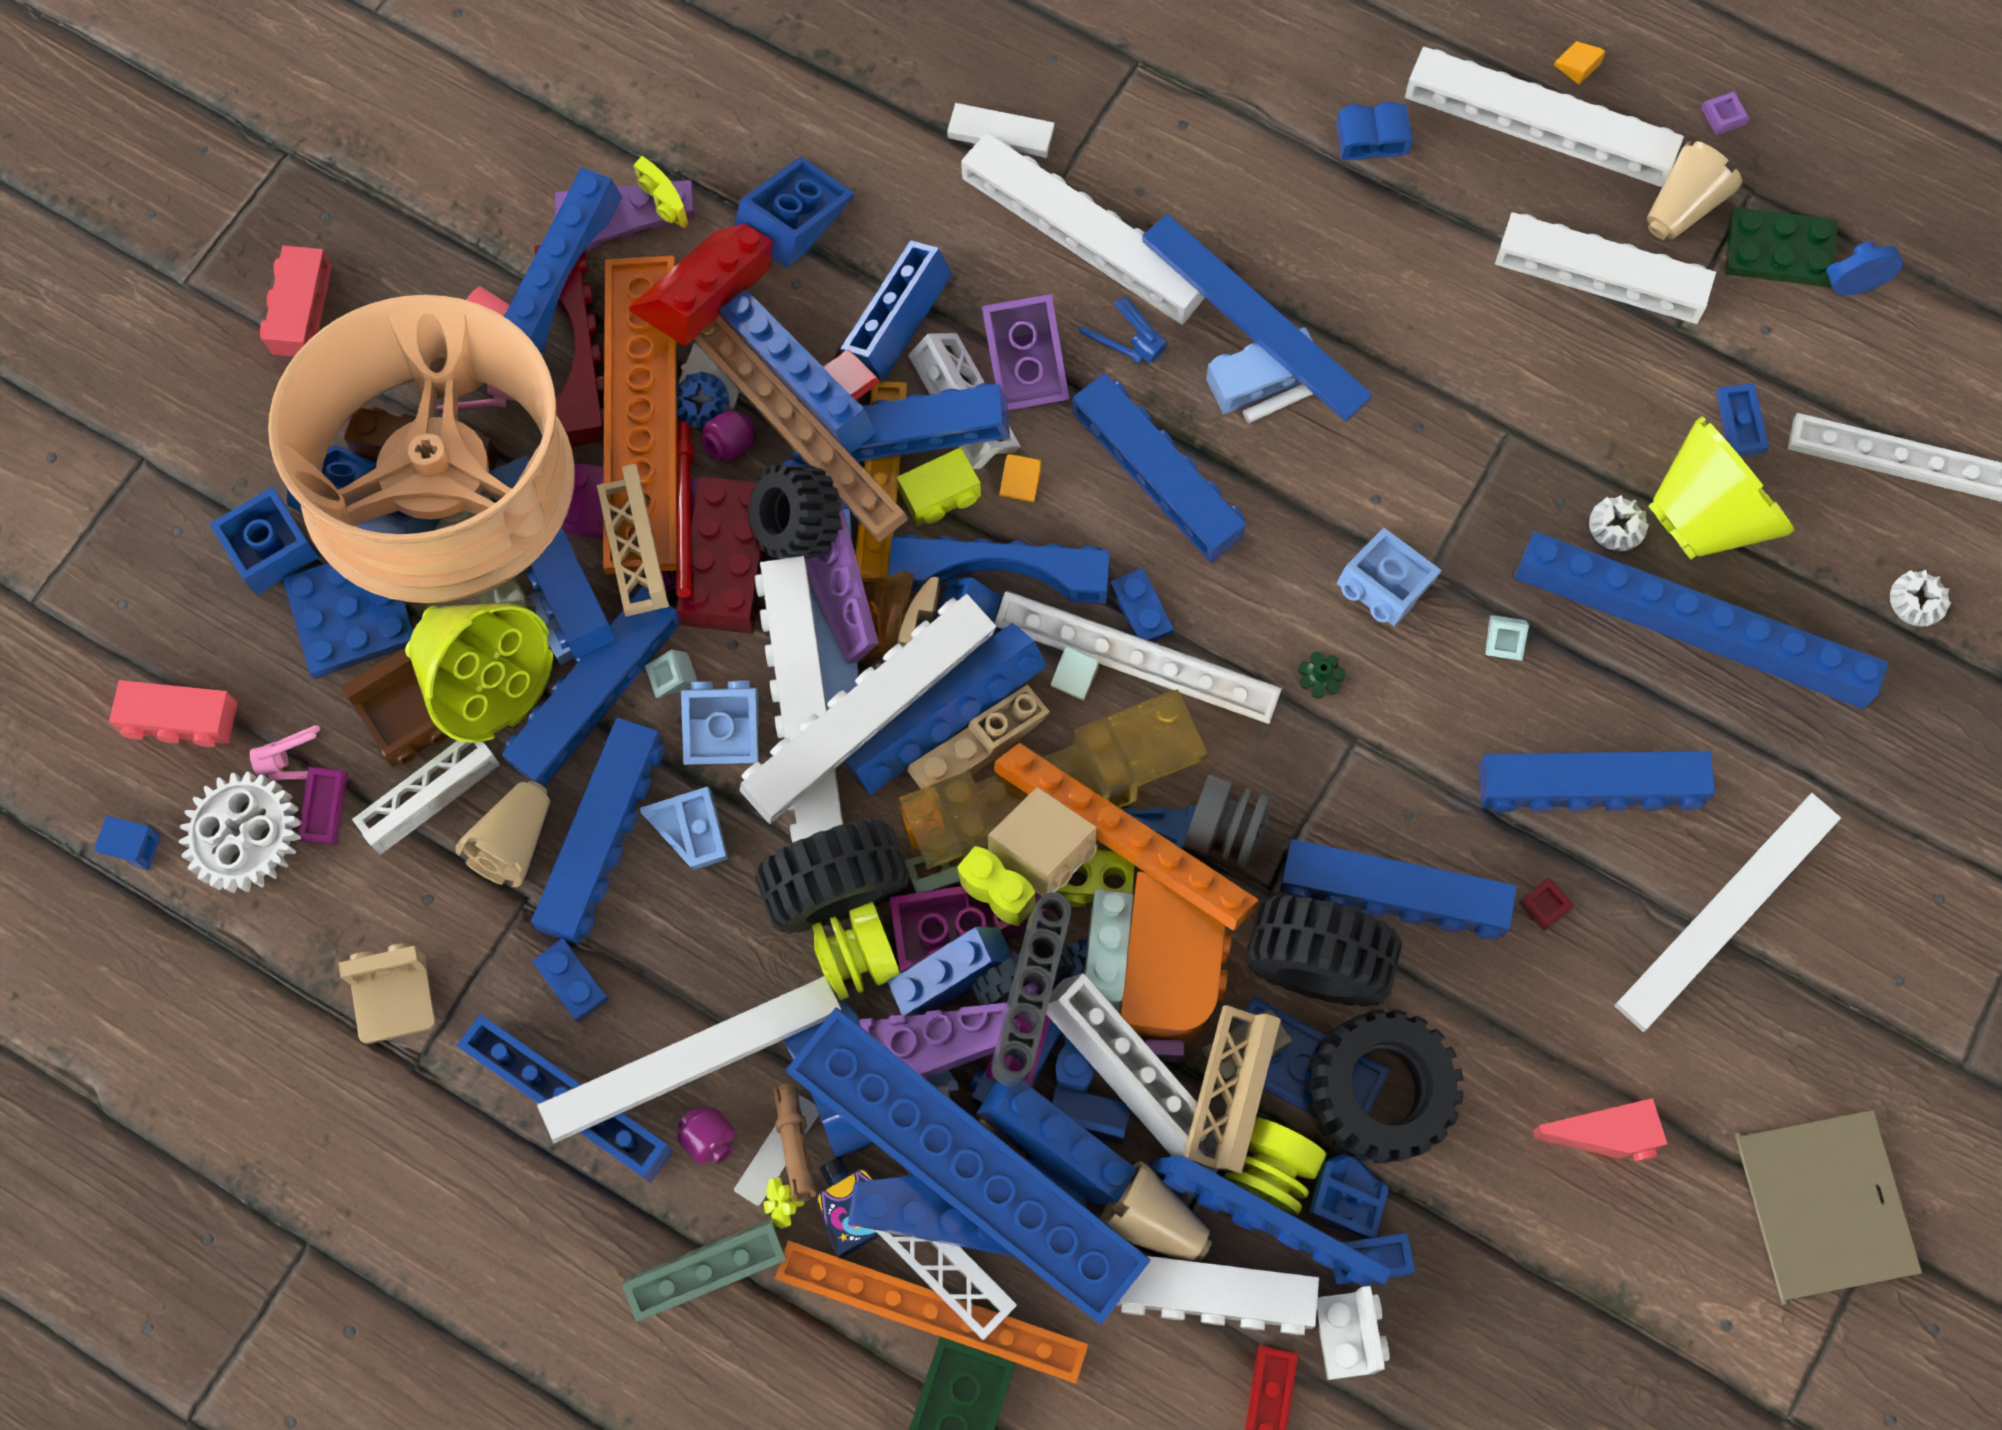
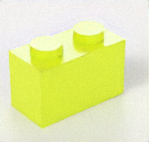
M961 447L897 477L898 491L917 526L924 523H935L942 519L945 513L955 508H967L974 504L977 498L981 497L980 481Z

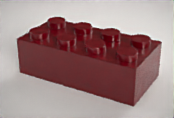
M700 476L691 524V595L686 598L679 597L676 610L681 626L753 634L759 600L755 575L762 574L760 562H765L766 552L759 548V542H755L752 536L753 529L749 526L750 513H748V505L751 503V490L755 489L754 482Z

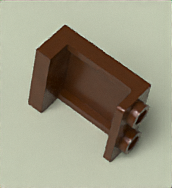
M405 648L341 686L343 692L354 705L380 747L384 758L392 767L411 762L422 749L429 745L442 743L449 737L434 724L428 713L411 659L406 655Z

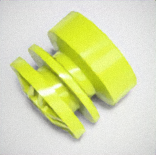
M873 902L849 911L852 928L844 931L835 916L831 917L830 921L835 935L828 938L821 922L812 925L814 931V950L826 981L838 994L840 1001L849 997L844 980L852 978L859 994L864 992L862 973L868 971L878 986L900 975Z
M1256 1117L1248 1146V1151L1253 1154V1157L1246 1156L1242 1174L1225 1172L1223 1178L1296 1217L1299 1215L1302 1205L1293 1197L1305 1199L1309 1191L1295 1178L1296 1176L1308 1179L1316 1178L1326 1153L1304 1136L1272 1121Z

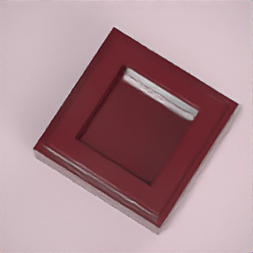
M1549 877L1519 902L1521 907L1543 931H1546L1575 906Z

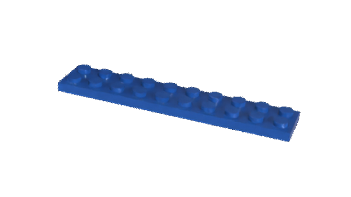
M835 1007L785 1070L801 1085L1100 1325L1151 1261L1145 1254L837 1007Z

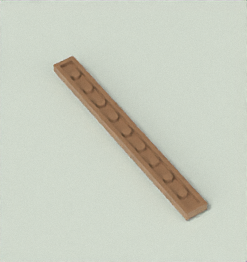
M718 316L693 339L696 345L808 466L821 468L826 471V475L831 476L834 481L833 487H837L839 492L838 498L879 542L908 520L905 512L721 316Z

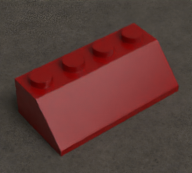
M745 223L714 231L631 304L629 312L686 347L721 315L718 311L721 307L745 289L748 290L770 270L773 240Z

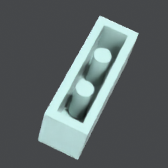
M1095 889L1084 974L1119 1013L1124 992L1133 894Z

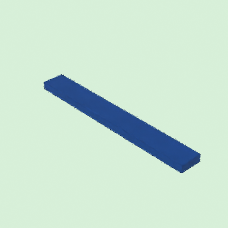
M1166 214L1142 236V242L1345 422L1349 421L1371 400L1372 393L1171 216Z

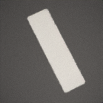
M798 1094L802 1116L806 1117L807 1122L806 1135L819 1113L815 1104ZM776 1125L734 1188L736 1193L756 1206H760L766 1197V1187L769 1184V1180L778 1178L786 1166L781 1134L777 1133Z

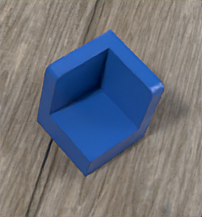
M106 816L94 850L99 854L123 859L135 868L148 871L161 835L149 826Z

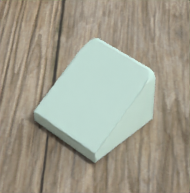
M1490 615L1485 655L1522 661L1529 628L1527 621Z
M1066 647L1050 687L1084 701L1098 672L1099 661Z
M671 649L645 665L655 698L658 699L691 688V682H698L688 653Z

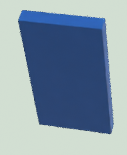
M1253 996L1246 1012L1260 1015L1266 1010H1272L1277 1018L1281 1019L1280 1023L1292 1039L1288 1049L1271 1058L1263 1090L1311 1116L1308 1104L1313 1103L1312 1094L1306 1093L1305 1081L1311 1079L1312 1073L1307 1068L1310 1059L1316 1057L1318 1053L1315 1048L1322 1039L1328 1036ZM1240 1020L1237 1027L1243 1025L1246 1022ZM1363 1055L1354 1067L1352 1087L1359 1106L1368 1115L1390 1069ZM1315 1114V1115L1312 1116V1117H1314V1118L1320 1120L1317 1114Z

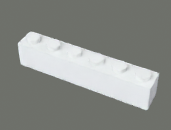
M1513 212L1508 221L1495 261V265L1694 324L1699 322L1706 309L1716 275L1715 271L1708 270L1699 264H1687L1674 260L1665 254H1653L1639 250L1631 244L1615 243L1605 240L1597 234L1581 233L1571 230L1562 224H1551L1537 220L1528 214H1516Z
M1084 973L1063 979L1051 992L1046 1014L1171 1156H1184L1197 1107L1195 1099ZM1211 1131L1201 1137L1197 1154L1213 1159L1217 1142ZM1203 1166L1204 1168L1212 1171L1213 1173H1216L1218 1171L1216 1169Z
M1147 1256L1151 1261L1117 1304L1122 1306L1121 1313L1143 1316L1146 1309L1162 1311L1161 1318L1185 1320V1314L1201 1316V1323L1225 1325V1319L1241 1321V1328L1265 1330V1324L1281 1326V1333L1305 1335V1329L1314 1328L1316 1323L1319 1277Z

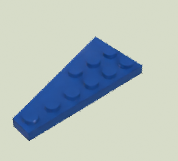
M1182 1155L1151 1159L1148 1166L1163 1181L1164 1185L1176 1192L1186 1193L1198 1199V1204L1218 1213L1221 1210L1233 1216L1231 1221L1236 1225L1249 1231H1253L1254 1228L1276 1237L1278 1241L1296 1250L1300 1249L1313 1255L1312 1259L1325 1267L1334 1269L1337 1266L1348 1273L1347 1278L1360 1286L1386 1284L1391 1273L1389 1268Z
M1034 1158L1026 1159L1086 1207L1087 1199ZM915 1175L854 1184L847 1225L1015 1257Z

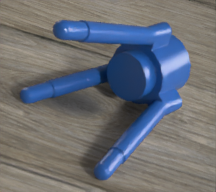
M1127 296L1122 297V302L1116 300L1114 305L1138 330L1131 340V344L1134 346L1133 350L1085 327L1079 328L1081 334L1130 357L1137 364H1140L1143 359L1149 364L1153 363L1163 353L1168 344L1154 330Z

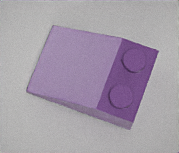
M1052 294L982 306L995 384H1000L1008 399V410L1069 400Z

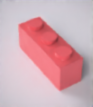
M282 245L280 258H277L274 262L275 281L273 289H270L267 294V317L260 325V338L272 355L294 357L319 332L332 271V264L323 249Z
M119 680L109 722L121 732V736L129 739L142 740L144 735L155 736L156 739L166 743L176 744L179 743L180 739L192 740L194 744L199 746L215 747L216 743L229 744L238 702L227 691Z

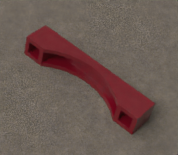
M541 245L534 246L535 255ZM583 251L570 272L557 302L569 317L575 335V354L572 370L564 389L556 399L557 417L563 425L571 447L604 442V407L602 403L604 375H598L597 365L603 364L599 343L594 344L593 334L598 333V325L595 313H589L588 303H593L594 297L591 283L585 282L584 273L590 272L586 251Z

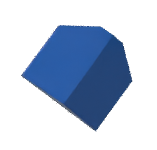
M1340 1154L1323 1161L1309 1213L1328 1227L1367 1239L1376 1238L1389 1188L1385 1183L1379 1182L1362 1161L1346 1154Z

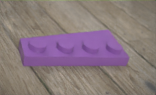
M691 180L671 182L681 198L687 219L695 217ZM639 185L618 186L617 188L622 195V199L608 227L589 243L587 250L601 247L602 242L620 237L623 240L633 237L637 231L649 227L655 230L675 222L668 223L657 214L653 196L645 193ZM568 191L555 192L556 215Z
M841 503V511H839L841 522L840 526H837L836 529L838 533L836 539L831 540V547L827 551H823L822 555L805 558L809 583L846 662L857 663L877 646L879 642Z
M1007 1002L963 1007L959 1011H929L925 1015L908 1017L903 1014L889 1016V1019L873 1020L872 1018L861 1019L859 1023L864 1030L920 1075L928 1078L995 1053ZM1013 1019L1014 1027L1020 1032L1017 1019Z

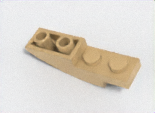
M1027 684L969 722L968 728L911 763L907 772L926 796L931 799L953 784L956 786L960 785L1005 753L1049 715L1050 711Z

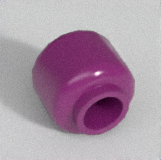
M727 410L704 425L701 443L706 453L712 459L726 463L732 462L753 447L755 427L747 415H741L734 410Z
M697 1106L690 1110L678 1123V1128L680 1129L678 1132V1142L697 1164L704 1165L711 1161L719 1164L732 1153L734 1148L731 1146V1143L735 1138V1129L717 1108Z

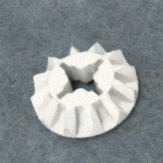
M1622 495L1610 499L1606 497L1594 507L1589 519L1590 531L1595 540L1603 547L1613 551H1627L1638 546L1643 541L1649 526L1646 520V511H1642L1637 506L1636 500L1629 501L1624 499ZM1614 514L1619 519L1630 518L1623 530L1619 525L1609 526L1615 518Z
M1910 570L1899 577L1892 585L1890 591L1891 606L1903 621L1914 626H1930L1939 622L1947 613L1952 603L1948 597L1950 588L1943 586L1940 582V576L1933 577L1927 574L1926 570L1921 572ZM1923 587L1924 596L1930 598V600H1927L1920 608L1919 599L1913 596V594H1916Z

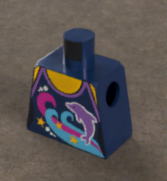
M837 1157L819 1168L829 1187L818 1193L816 1199L834 1251L838 1258L843 1259L877 1239L880 1235L873 1229L847 1225L854 1184L873 1181L874 1179L864 1168L849 1175L840 1157Z

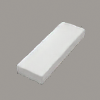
M955 103L947 134L950 139L976 144L987 132L995 138L1000 137L1007 141L1016 152L1047 158L1054 132V122Z

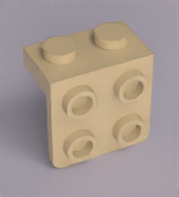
M409 943L395 944L387 948L388 952L374 955L372 952H359L351 955L350 960L339 962L340 977L351 985L358 1037L363 1043L371 1044L428 1031L435 1027L436 1019L426 956L416 946H411Z

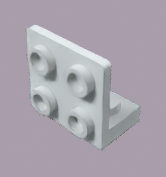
M1365 1286L1354 1293L1318 1297L1316 1316L1327 1380L1375 1374L1384 1370V1361H1389L1390 1355L1386 1336H1379L1377 1320L1382 1319V1308L1378 1294L1372 1295L1371 1287Z

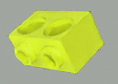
M1096 850L1092 859L1088 863L1082 864L1075 871L1085 875L1086 882L1081 886H1072L1067 883L1063 888L1056 890V893L1063 895L1069 901L1071 907H1085L1086 903H1093L1095 889L1132 894L1134 864L1114 851ZM1109 875H1118L1124 880V885L1118 889H1111L1105 885L1103 880Z

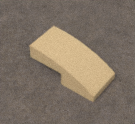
M931 577L912 601L905 615L898 638V643L902 647L913 639L910 634L920 625V622L922 623L927 620L931 624L934 621L940 594L939 578Z

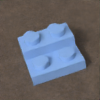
M1383 528L1346 565L1337 584L1341 586L1345 597L1353 601L1359 600L1369 607L1372 616L1377 621L1389 622L1395 627L1413 608L1418 598L1438 578L1442 570L1386 528Z
M749 680L727 681L728 688H713V681L691 682V689L681 690L683 765L759 762L758 687L750 688Z

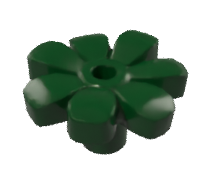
M1321 652L1312 653L1310 657L1311 663L1302 661L1299 666L1298 672L1301 675H1305L1299 680L1300 686L1305 690L1313 687L1312 696L1314 698L1321 699L1324 696L1325 689L1329 694L1335 695L1340 690L1338 682H1342L1345 679V670L1335 668L1338 665L1339 659L1334 655H1329L1326 660H1323Z

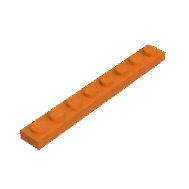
M1021 743L1015 745L995 761V773L1028 795L1037 787L1096 826V840L1233 931L1257 910L1259 899Z
M789 1240L784 1250L786 1261L779 1264L774 1278L777 1281L1009 1360L1073 1384L1077 1383L1089 1344L1008 1316L982 1340L935 1291ZM955 1299L967 1311V1302ZM971 1304V1317L982 1328L998 1314L997 1312Z

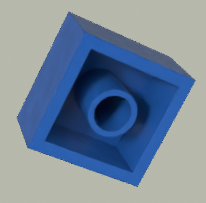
M273 486L209 524L239 574L256 595L282 581V578L294 574L319 559V556L289 508Z

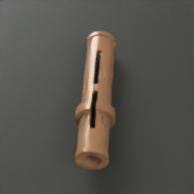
M783 1084L778 1086L779 1089L775 1088L773 1090L778 1116L775 1125L777 1133L781 1134L791 1198L793 1201L802 1202L810 1200V1197L814 1198L817 1195L805 1138L807 1122L806 1117L802 1116L797 1086L794 1084Z

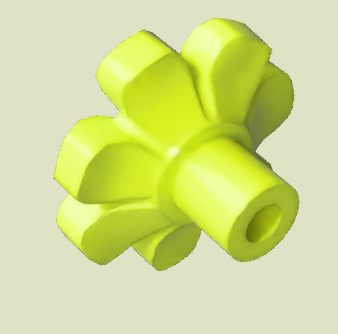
M781 1178L769 1180V1184L766 1187V1196L770 1200L764 1201L765 1213H772L771 1218L776 1227L781 1229L787 1228L791 1225L790 1215L795 1214L797 1207L804 1206L805 1201H793L790 1186L788 1184L782 1185Z

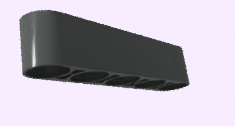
M1050 892L1044 894L1038 900L1029 916L992 1061L994 1078L1005 1086L1019 1084L1024 1080L1034 1064L1071 915L1069 901L1059 893ZM1041 910H1053L1058 916V921L1051 922L1046 920ZM1032 946H1044L1049 952V958L1044 959L1036 956ZM1030 981L1035 983L1040 989V995L1033 996L1028 994L1023 988V982ZM1021 1018L1026 1020L1031 1027V1032L1021 1033L1017 1031L1014 1027L1013 1019ZM1013 1056L1017 1058L1022 1066L1021 1071L1009 1070L1004 1064V1057Z

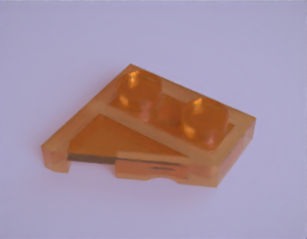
M903 570L864 588L879 644L865 655L861 661L871 663L881 659L892 647L898 644L914 580L913 573Z

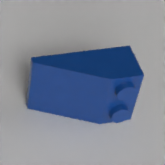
M800 156L741 199L734 226L745 223L772 239L771 257L788 268L809 251L853 199L855 193Z

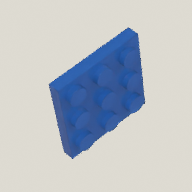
M329 563L282 578L309 673L314 679L406 648L407 643L410 641L414 627L405 601L389 599L371 593L344 578Z

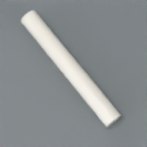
M1300 384L1243 410L1244 418L1247 423H1251L1313 393L1303 384Z

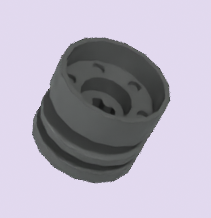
M1209 774L1193 815L1184 848L1207 856L1215 842L1222 843L1221 861L1227 863L1232 848L1241 850L1236 867L1245 869L1248 861L1257 852L1267 825L1271 795L1261 792L1256 807L1250 806L1248 802L1253 788L1247 787L1239 801L1231 799L1233 781Z

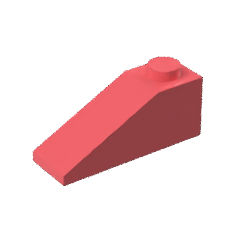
M1653 1098L1542 1124L1532 1131L1534 1139L1619 1159L1633 1156L1635 1162L1658 1157L1656 1150L1667 1145Z

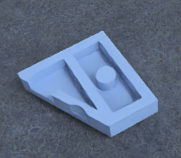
M708 786L640 808L641 814L693 870L729 859L712 791Z

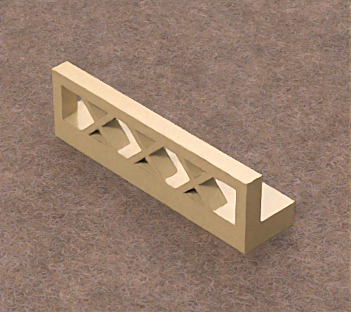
M636 463L621 466L624 476L623 480L597 485L626 617L669 607L644 491ZM627 491L629 500L621 510L609 504L607 495ZM611 513L616 515L614 520H612ZM623 520L634 525L636 530L628 541L615 534ZM618 545H620V546L623 547V549L620 551V553H619ZM630 551L642 557V564L635 573L622 566V562ZM625 576L630 579L629 582L627 583V585H626ZM639 583L649 589L651 599L630 603L629 594L636 584Z
M1228 1005L1222 1007L1184 1157L1197 1164L1222 1172L1242 1174L1280 1018L1269 1014L1254 1015ZM1232 1017L1248 1022L1245 1038L1234 1044L1228 1032ZM1231 1054L1237 1069L1235 1077L1224 1082L1219 1072L1221 1060ZM1221 1093L1227 1104L1224 1116L1214 1120L1209 1110L1210 1100ZM1210 1131L1217 1142L1213 1159L1197 1154L1201 1137Z

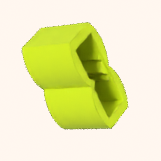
M974 846L957 866L959 881L964 890L973 898L989 903L993 912L1004 922L1019 926L1035 907V891L1029 881L1014 871L1004 869L999 858L989 850Z

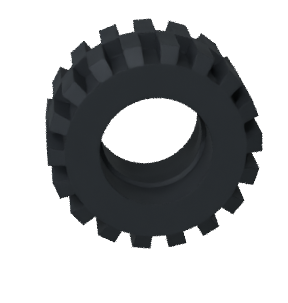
M774 465L771 466V469L766 468L762 472V477L756 479L754 483L755 489L751 490L750 493L751 503L748 505V513H750L749 526L753 529L752 536L755 542H759V548L763 552H768L769 556L778 558L801 556L812 558L822 555L823 551H827L831 547V540L836 539L838 534L836 529L837 526H840L841 518H839L841 502H838V489L833 487L834 481L831 476L826 475V471L816 468V466Z

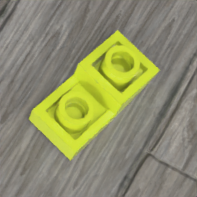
M641 156L634 164L639 187L645 193L653 196L656 212L663 220L668 223L674 221L685 228L688 225V220L683 203L675 187L659 168Z

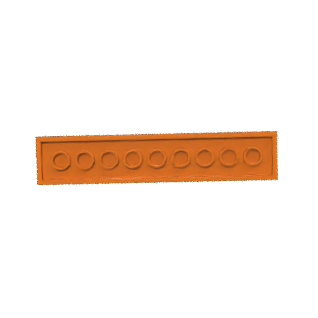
M674 255L605 259L604 484L623 480L624 476L621 466L636 463L661 571H676L677 341L629 312V306L675 267L676 261ZM627 491L607 495L609 504L620 510L629 500ZM611 513L612 520H614L616 515ZM603 516V569L605 575L616 574ZM623 520L615 534L628 541L636 531L635 526ZM618 545L619 553H620V551L623 549V547L620 546V545ZM630 551L622 562V566L635 573L642 564V557Z

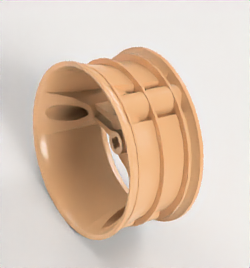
M411 295L389 298L355 309L324 327L297 352L286 367L275 390L269 413L268 433L273 461L279 475L289 492L301 504L305 525L320 554L344 578L371 593L405 602L437 603L464 599L491 590L512 579L530 566L552 542L568 514L575 484V466L568 436L561 421L556 416L555 390L549 369L537 347L520 328L507 318L480 304L448 296ZM412 382L419 391L423 392L416 419L396 430L386 440L378 456L377 468L346 487L337 490L333 483L322 474V468L328 447L338 430L352 414L373 398L388 390ZM484 383L500 389L519 402L532 416L543 436L540 445L512 489L489 474V459L482 440L474 430L458 421V397L475 391ZM437 397L444 398L442 417H435ZM483 492L498 500V502L494 503L480 494ZM396 511L414 518L429 520L445 518L460 511H467L476 515L450 527L414 534L380 533L356 527L364 522Z

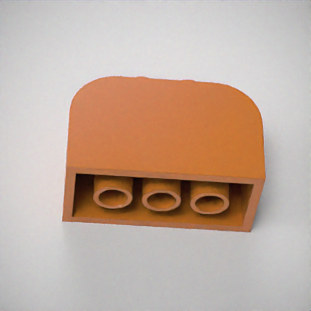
M1137 871L1120 1015L1143 1041H1147V1039L1182 1040L1186 1044L1203 1034L1211 1021L1217 1001H1223L1228 971L1221 970V964L1227 963L1232 933L1225 932V925L1146 872Z

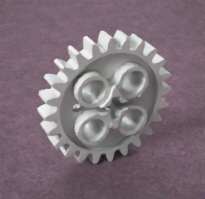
M246 772L243 779L237 774L231 773L229 784L220 777L217 778L216 790L204 786V792L207 797L204 800L198 797L193 798L194 803L198 806L196 811L185 810L184 812L188 817L192 818L191 822L180 825L182 830L188 832V836L179 840L181 845L189 848L182 854V858L191 862L188 869L198 874L197 878L208 884L210 882V886L217 890H221L224 887L225 890L231 893H235L237 887L245 892H249L251 881L260 887H264V875L266 874L276 879L277 873L274 868L277 865L286 868L289 866L283 858L284 855L296 854L297 852L289 846L290 841L301 839L300 835L292 831V828L298 827L302 822L292 816L299 808L289 802L292 798L291 794L282 790L283 787L274 780L270 782V779L260 774L256 777L250 772ZM249 801L248 808L241 813L242 806ZM220 825L219 831L216 835L212 836L213 829ZM270 827L268 835L261 840L262 832ZM240 851L237 861L231 864L232 857Z

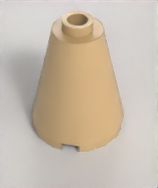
M1690 141L1687 142L1682 148L1647 216V221L1650 224L1648 226L1649 231L1661 240L1676 238L1737 192L1743 182L1739 171L1735 169L1731 173L1725 166L1729 160L1713 147L1696 141L1693 146H1691Z
M535 781L519 782L460 838L455 846L458 856L463 851L469 857L465 863L467 866L497 884L502 885L505 880L514 881L511 887L520 886L525 880L550 805V799L546 795L547 790Z
M1142 1161L1137 1162L1133 1166L1136 1170L1120 1200L1115 1203L1106 1204L1100 1219L1128 1242L1177 1260L1192 1262L1196 1259L1201 1261L1212 1244V1241L1208 1239L1210 1230L1170 1188L1162 1183L1163 1181L1148 1165Z

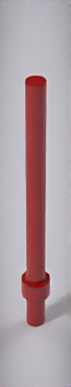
M687 422L677 423L676 594L681 598L691 595L690 464L694 460V446L690 443V425Z

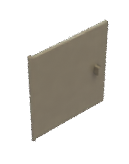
M1874 1110L1741 1136L1740 1133L1734 1134L1782 1305L1788 1304L1787 1300L1922 1274ZM1876 1186H1878L1879 1189H1880L1881 1196H1882V1199H1883V1203H1882V1201H1881L1880 1194H1879L1878 1188H1877Z

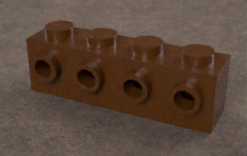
M378 407L359 408L351 416L344 440L353 453L366 459L377 461L380 450L386 440L396 430L413 422L416 417L408 414H403L402 417L390 415ZM474 430L482 440L489 459V471L494 470L499 454L487 434Z

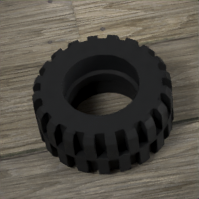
M868 819L866 821L859 820L846 825H838L826 831L822 830L805 839L797 840L788 847L779 849L774 855L768 856L764 859L763 863L759 864L755 879L772 926L781 933L791 934L793 932L800 933L813 929L812 925L819 922L824 927L831 924L830 918L834 916L841 922L850 917V910L873 902L875 907L879 906L880 903L890 900L889 897H894L895 894L901 893L904 887H907L910 873L893 828L884 820Z
M1285 895L1281 898L1274 896L1264 901L1258 907L1245 958L1248 968L1254 971L1255 975L1266 979L1267 982L1273 985L1281 986L1285 990L1297 992L1306 997L1321 999L1325 1002L1369 1007L1370 1005H1380L1389 998L1402 950V942L1394 928H1390L1387 923L1378 921L1374 916L1367 913H1360L1347 906L1343 907L1333 902L1318 901L1309 897L1296 898Z
M1383 1009L1372 1010L1338 1025L1315 1048L1318 1053L1316 1057L1310 1059L1307 1068L1312 1073L1311 1079L1305 1081L1306 1093L1312 1094L1313 1103L1308 1104L1311 1116L1317 1114L1321 1121V1124L1317 1126L1323 1136L1330 1135L1334 1139L1332 1145L1339 1151L1348 1150L1351 1152L1352 1158L1360 1161L1373 1160V1163L1376 1164L1399 1162L1430 1151L1431 1146L1441 1143L1448 1135L1446 1129L1455 1125L1459 1113L1454 1110L1456 1105L1463 1103L1464 1091L1457 1090V1082L1464 1080L1462 1068L1454 1069L1451 1059L1456 1058L1457 1055L1453 1047L1445 1049L1440 1042L1445 1036L1437 1028L1431 1031L1428 1030L1425 1019L1417 1015L1408 1018L1406 1011L1396 1009L1390 1012H1385ZM1384 1050L1394 1054L1404 1062L1412 1074L1415 1084L1414 1104L1408 1116L1399 1122L1385 1124L1372 1119L1361 1109L1354 1096L1352 1087L1354 1067L1356 1062L1370 1051Z

